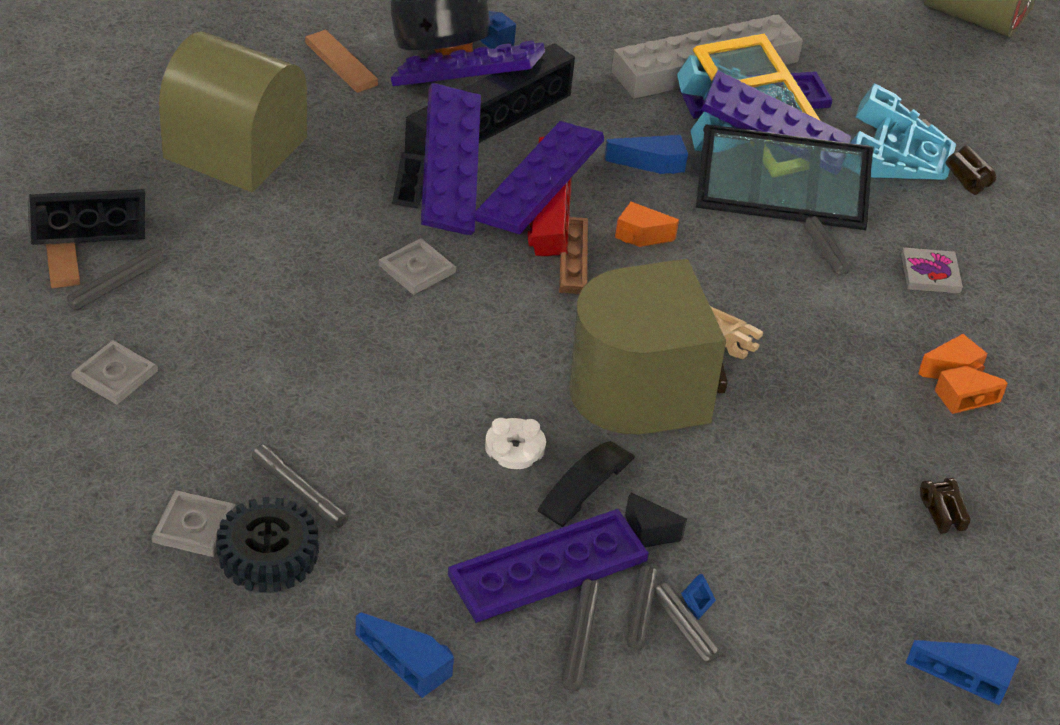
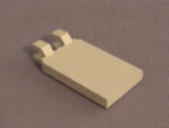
M711 307L726 339L725 347H727L729 355L744 359L747 357V350L752 352L758 350L760 344L753 343L752 338L748 337V335L758 340L763 336V331L750 324H746L747 322ZM737 342H739L740 347L743 348L744 350H741V349L738 348Z

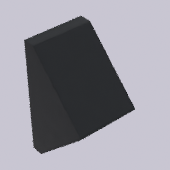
M401 152L392 204L419 208L423 193L425 156Z
M630 493L628 496L625 517L644 547L674 543L682 540L687 518L634 493Z

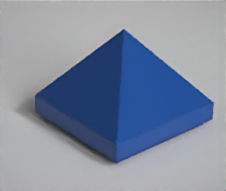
M699 574L681 593L697 620L716 601L703 574Z

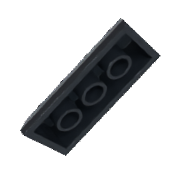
M145 189L29 194L28 227L31 245L145 239Z

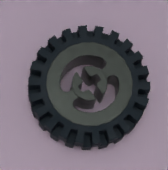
M262 497L263 505H257L256 499L249 500L248 509L243 503L237 505L236 513L230 510L226 514V520L222 519L219 524L220 529H217L216 535L220 568H224V575L228 579L233 576V583L237 586H240L245 580L246 590L252 591L254 585L259 584V592L266 593L267 585H273V591L278 592L281 591L282 582L285 583L288 589L294 587V578L301 583L306 579L305 572L311 574L314 570V564L317 563L319 553L317 524H314V518L311 514L307 516V510L303 506L296 511V503L291 500L285 507L283 498H276L275 504H270V497ZM266 534H271V553H265L264 551Z

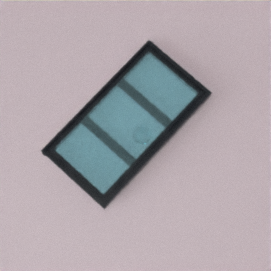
M705 124L703 128L704 136L696 208L806 222L807 218L815 216L818 217L822 225L859 230L867 229L873 146Z

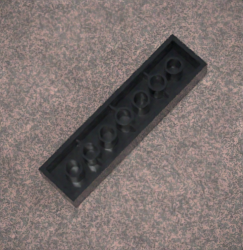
M554 43L545 47V53L532 69L491 74L461 89L481 95L479 143L571 96L575 56ZM428 106L406 116L405 153L425 156Z

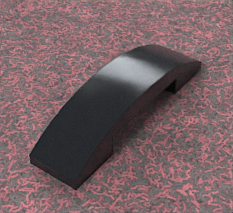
M612 441L600 444L584 455L564 474L538 508V512L563 527L581 510L582 502L613 473L618 475L635 458V455Z

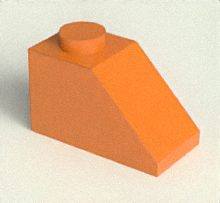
M630 202L617 220L615 238L638 247L672 242L676 239L679 219Z
M961 334L924 354L918 374L922 377L939 379L942 371L963 366L983 372L988 353L967 336Z
M963 366L942 371L935 392L949 411L954 414L1001 402L1008 383L1005 379Z

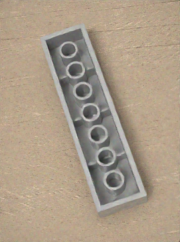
M771 15L765 18L752 19L746 22L733 23L727 26L690 32L684 35L614 49L611 72L631 97L635 99L679 89L680 85L677 74L690 55L696 56L693 52L696 46L765 33L783 63L787 65L798 62L803 39L780 15ZM759 48L711 56V59L719 62L718 66L729 71L734 68L740 71L739 75L771 68Z

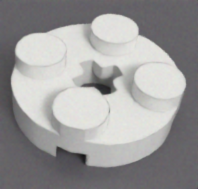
M497 418L492 422V427L487 431L485 441L486 452L490 458L492 456L503 467L510 469L528 468L533 465V462H536L538 459L540 460L545 453L546 438L540 430V424L534 419ZM518 440L522 443H519V446L515 447L513 446V443L510 441Z

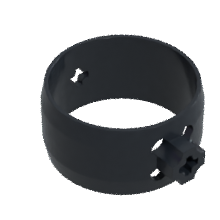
M391 0L394 36L398 47L401 49L433 50L476 42L489 35L490 18L487 0Z

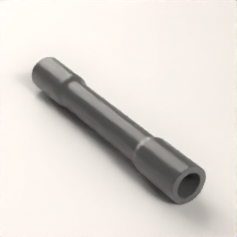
M265 444L255 448L252 458L315 509L316 513L334 529L337 530L347 523L348 514L330 499L321 495L288 467L283 459Z

